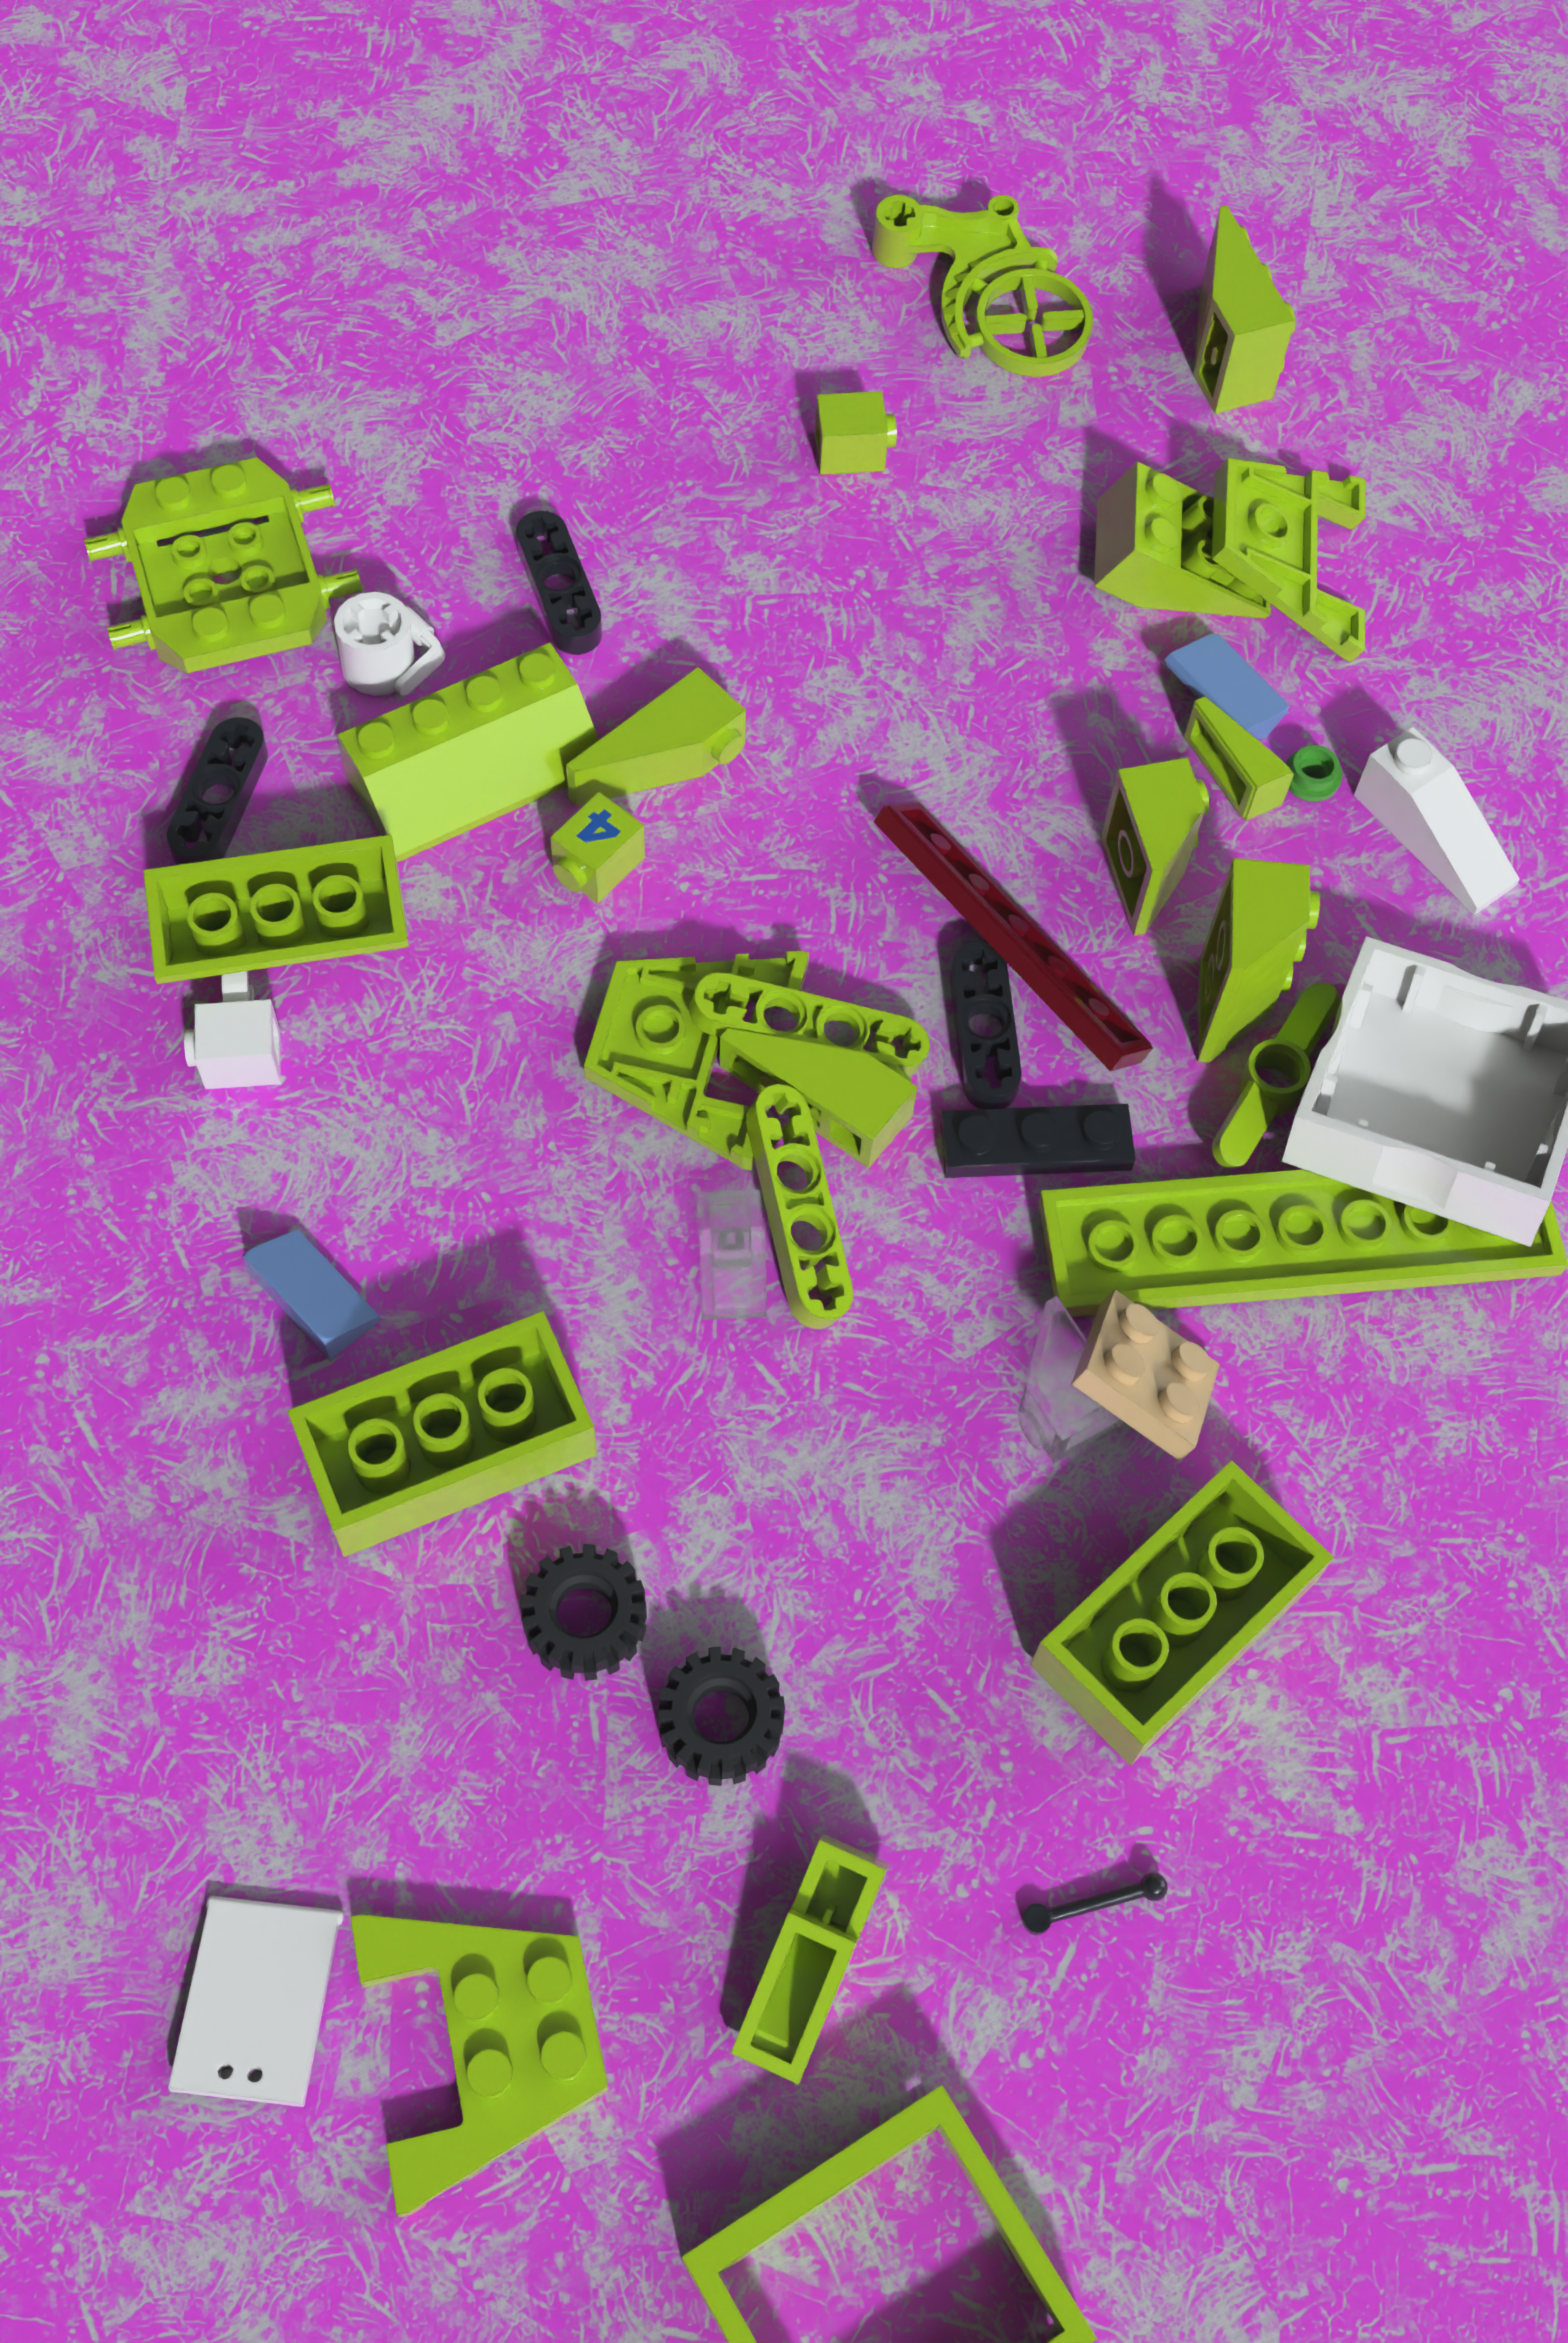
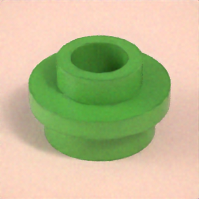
M1308 745L1292 754L1286 762V765L1294 773L1288 790L1296 797L1305 801L1320 802L1331 798L1338 791L1343 777L1342 769L1337 756L1330 749L1320 745Z

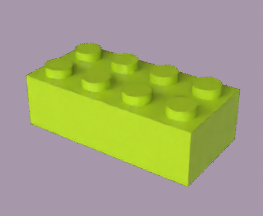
M544 1311L287 1410L343 1557L597 1456L594 1425Z
M1231 1460L1040 1642L1031 1666L1131 1766L1318 1581L1334 1557Z

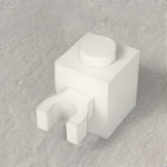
M248 971L222 975L223 1002L195 1004V1029H185L184 1050L188 1067L197 1066L205 1089L281 1084L280 1028L272 1000H254V989L252 985H249Z

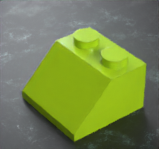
M1188 757L1123 768L1117 771L1101 840L1133 936L1146 933L1184 876L1191 852L1198 847V830L1202 817L1206 816L1209 812V796L1203 780L1195 779Z

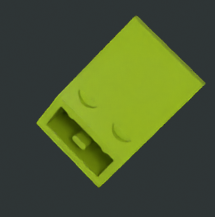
M1227 205L1220 206L1201 284L1193 372L1195 380L1215 414L1273 399L1279 376L1284 369V358L1289 340L1295 331L1296 325L1291 305L1282 299L1272 281V275L1268 266L1265 263H1261L1250 244L1245 227L1238 224Z
M1137 461L1098 498L1094 587L1139 608L1266 619L1271 615V604L1212 560L1213 497L1207 496Z

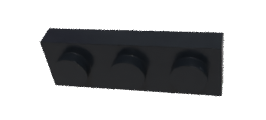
M1128 1104L942 1111L940 1130L945 1178L1132 1171L1136 1160Z

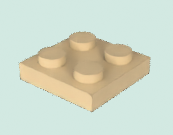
M1115 1289L1098 1308L1071 1384L1174 1458L1181 1461L1197 1445L1220 1364L1209 1357L1199 1345L1187 1341L1156 1319L1147 1308L1140 1304H1135Z

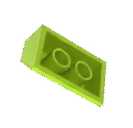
M1233 858L1200 955L1197 1062L1210 1063L1272 1015L1280 993H1289L1293 978V962H1301L1303 960L1306 947V929L1316 928L1320 911L1319 891H1310V865Z

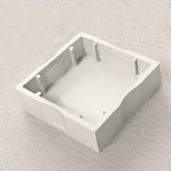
M1366 936L1343 993L1330 1039L1319 1054L1296 1112L1282 1162L1531 1247L1551 1202L1568 1148V1001L1523 986L1486 980L1472 975L1451 963Z

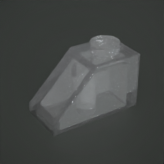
M1057 1296L1045 1303L1018 1409L1020 1412L1018 1414V1422L1026 1439L1036 1449L1043 1447L1053 1464L1116 1430L1122 1423L1121 1419L1071 1384L1087 1339Z

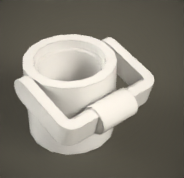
M380 592L360 593L347 599L337 610L334 624L342 674L349 686L360 693L379 696L392 694L397 691L402 696L408 695L440 666L445 659V652L438 639L434 636V629L410 607H405L400 600L390 594ZM413 641L418 646H424L428 650L416 662Z

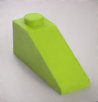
M697 667L566 764L569 800L576 806L586 804L598 792L609 799L703 777L718 764L724 765L731 762L741 752L745 745L746 709Z
M727 1028L720 1036L719 1067L759 1094L766 1087L775 1084L788 1085L797 1089L808 1103L815 1132L867 1168L871 1167L913 1116L917 1086L912 1083L909 1076L900 1067L890 1062L882 1063L867 1052Z

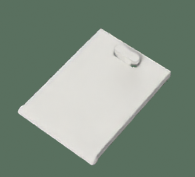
M210 1896L206 1903L207 1914L168 2089L170 2092L304 2107L338 1929L343 1921V1912L340 1910ZM225 2067H229L230 2069H225V2070L222 2072L221 2078H220V2072H221V2070H222L223 2068H225Z

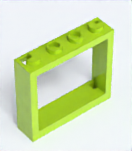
M940 2085L681 2257L685 2269L727 2343H757L719 2275L938 2130L1060 2331L1045 2343H1093L1098 2338L943 2085Z

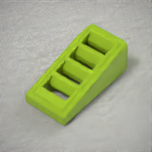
M1204 696L1195 700L1184 738L1241 818L1247 821L1279 807L1284 802L1294 773L1277 755Z

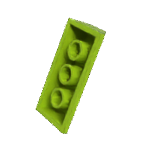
M547 643L337 734L345 776L380 835H392L397 863L568 787L566 764L599 741L579 686L551 643Z
M392 835L143 870L154 977L157 984L409 947L401 882Z

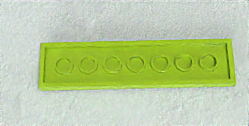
M1304 1169L1042 1190L1038 1200L1057 1318L1096 1315L1100 1304L1115 1289L1135 1304H1140L1148 1310L1560 1276L1568 1266L1552 1199L1531 1247Z

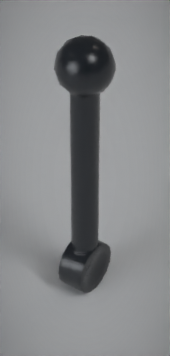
M1153 1872L1144 1875L1138 1884L1049 1909L1039 1903L1032 1904L1024 1912L1022 1918L1023 1926L1030 1934L1042 1935L1047 1932L1051 1923L1143 1897L1150 1901H1159L1167 1894L1168 1885L1162 1875Z

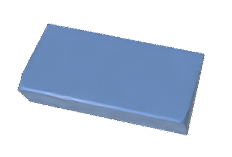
M1210 634L1169 653L1165 658L1166 665L1198 698L1204 696L1256 739H1265L1290 708L1288 703L1218 634Z
M298 1229L257 1245L242 1255L248 1273L330 1361L381 1320L377 1312Z

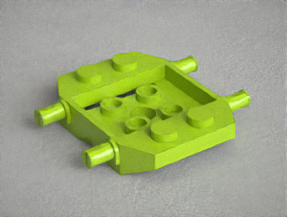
M255 457L135 484L121 520L122 527L117 528V532L84 538L90 562L122 554L125 555L127 563L132 562L146 615H142L141 619L112 626L107 625L113 650L148 642L150 650H157L159 660L188 674L313 644L327 622L325 609L331 608L329 599L363 592L357 568L328 576L316 574L301 523L304 522L303 513L335 507L330 483L298 491L296 488L290 489L289 483L259 458ZM267 516L269 521L257 525L250 522H241ZM241 522L235 524L226 532L204 537L184 535L177 538L173 544L160 547L157 544V540ZM226 572L240 575L238 579L229 584H218L213 581L218 575Z

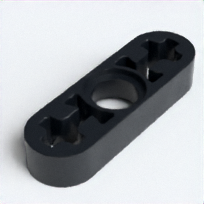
M549 511L531 512L525 515L516 527L518 554L554 645L565 653L573 655L588 653L595 649L602 639L601 611L565 522L557 514ZM544 536L547 542H551V554L544 556L541 543L536 537ZM563 574L571 577L574 583L567 589L553 590L548 588L544 581L552 575ZM574 608L578 624L585 628L575 630L571 623H567V610Z
M244 717L229 718L219 723L212 731L167 830V841L172 857L177 865L223 859L268 759L263 731L253 720ZM242 742H248L250 747L241 746L236 753V756L233 760L236 768L235 770L231 767L232 758L230 755L229 748L237 749ZM215 785H227L234 789L232 797L220 804H210L202 799L204 792ZM200 819L205 822L204 832L207 842H197L194 849L187 848L186 842L195 843L198 840L203 829Z
M973 941L964 944L956 951L950 972V987L963 1091L968 1101L979 1109H1002L1008 1107L1015 1100L1022 1076L1007 962L988 942ZM970 965H981V970L987 974L984 988L985 994L975 995L977 988L974 972L969 971ZM989 1014L998 1019L1002 1030L994 1036L983 1037L970 1029L968 1021L975 1015ZM995 1055V1076L998 1080H1002L999 1088H989L988 1080L983 1078L986 1057Z

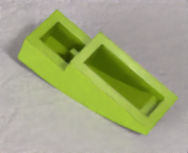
M825 1834L820 1838L792 1908L784 1921L731 2054L799 2085L890 1863Z

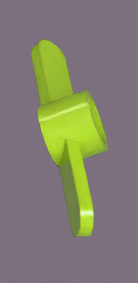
M1317 983L1308 987L1299 998L1277 1037L1259 1043L1252 1050L1240 1079V1096L1212 1143L1214 1158L1221 1166L1234 1168L1244 1165L1250 1158L1273 1117L1289 1113L1298 1104L1311 1073L1309 1056L1340 1005L1339 995L1332 984ZM1262 1068L1277 1069L1289 1077L1293 1086L1288 1088L1270 1086L1258 1076L1256 1070Z

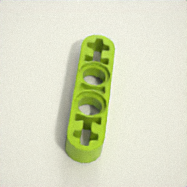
M715 972L706 975L699 981L689 1004L693 1023L701 1031L712 1036L720 1037L727 1028L867 1052L882 1063L890 1062L897 1065L909 1077L919 1070L930 1049L929 1036L925 1028L917 1021L908 1017L729 973ZM714 994L725 997V1006L728 1007L725 1014H718L713 1011L714 1003L711 1000ZM748 1001L756 1003L750 1017V1022L743 1020L747 1011L745 1007ZM773 1006L783 1007L793 1014L796 1027L786 1032L772 1029L764 1019V1011ZM831 1021L846 1023L855 1034V1042L849 1046H838L832 1043L824 1033V1025ZM870 1031H874L876 1034L871 1043H874L871 1051H866L863 1048L867 1043ZM893 1038H899L904 1041V1050L908 1052L905 1058L895 1056V1046L891 1045Z
M775 1084L766 1087L751 1103L746 1114V1125L789 1308L793 1316L801 1324L811 1329H824L832 1326L850 1309L853 1301V1287L810 1108L805 1097L797 1089L788 1085ZM772 1105H775L778 1114L788 1115L790 1118L782 1130L777 1118H768L766 1112ZM783 1138L784 1145L774 1149L773 1147ZM789 1161L799 1165L804 1170L807 1178L806 1187L801 1190H792L786 1187L777 1175L778 1163ZM806 1221L812 1224L821 1236L820 1248L812 1251L799 1247L791 1235L793 1222ZM825 1262L826 1265L815 1273L814 1266ZM816 1285H818L821 1293L831 1294L833 1301L825 1308L821 1300H811L808 1295Z

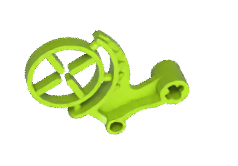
M896 194L883 199L876 209L872 253L880 264L888 268H903L913 263L918 253L945 252L954 260L943 284L941 318L946 336L959 358L965 359L970 357L971 349L980 346L986 356L1001 368L1028 377L1055 375L1069 369L1079 361L1087 349L1093 326V313L1090 303L1077 285L1054 272L1058 263V256L1054 251L1045 247H1031L1018 223L1019 204L1014 198L1008 195H997L989 201L987 210L966 213L952 212L937 206L920 205L913 198L906 195ZM1020 289L1025 314L985 316L986 310L995 299L1007 292ZM1035 289L1045 290L1064 299L1074 310L1045 312L1042 316L1041 325L1037 323L1032 325L1029 337L1032 357L1020 355L1005 348L993 335L1023 333L1026 321L1032 322L1036 319L1038 303ZM976 292L981 296L975 317V333L968 335L963 321V309L968 299ZM1082 329L1080 338L1072 347L1060 354L1047 357L1043 331Z

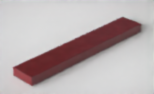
M919 802L883 806L873 821L877 827L1109 1071L1143 1062L1153 1049L1147 1038Z

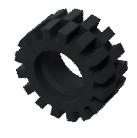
M583 1544V1553L573 1554L571 1545L559 1549V1559L552 1561L549 1555H547L539 1562L540 1572L537 1575L531 1572L525 1582L527 1591L526 1594H521L520 1602L524 1634H526L527 1643L533 1655L537 1653L540 1656L541 1664L549 1671L556 1667L560 1669L561 1677L573 1680L575 1673H584L585 1681L596 1680L598 1671L607 1669L608 1674L611 1675L620 1670L619 1662L622 1659L626 1658L630 1662L637 1653L636 1644L638 1641L643 1642L647 1619L645 1590L642 1581H637L634 1567L628 1561L623 1565L618 1562V1553L607 1548L604 1555L597 1554L595 1545ZM578 1589L598 1591L606 1597L612 1609L606 1626L598 1633L590 1636H576L567 1632L557 1619V1611L561 1601L569 1593Z
M721 1646L708 1648V1656L699 1658L696 1651L686 1657V1665L683 1668L679 1669L675 1666L668 1674L667 1686H662L657 1712L659 1737L662 1747L667 1748L669 1760L677 1768L679 1765H682L686 1769V1776L695 1781H698L699 1776L709 1778V1785L716 1786L722 1785V1779L733 1778L734 1784L746 1781V1774L754 1771L757 1775L766 1767V1761L770 1755L774 1757L779 1748L781 1734H783L785 1714L784 1696H780L779 1693L780 1684L774 1674L771 1676L767 1675L765 1672L766 1664L759 1658L755 1657L753 1662L744 1659V1650L733 1648L732 1655L721 1654ZM717 1691H725L736 1695L744 1702L748 1710L749 1720L746 1728L739 1736L728 1741H714L700 1733L694 1723L693 1714L698 1702L706 1695Z

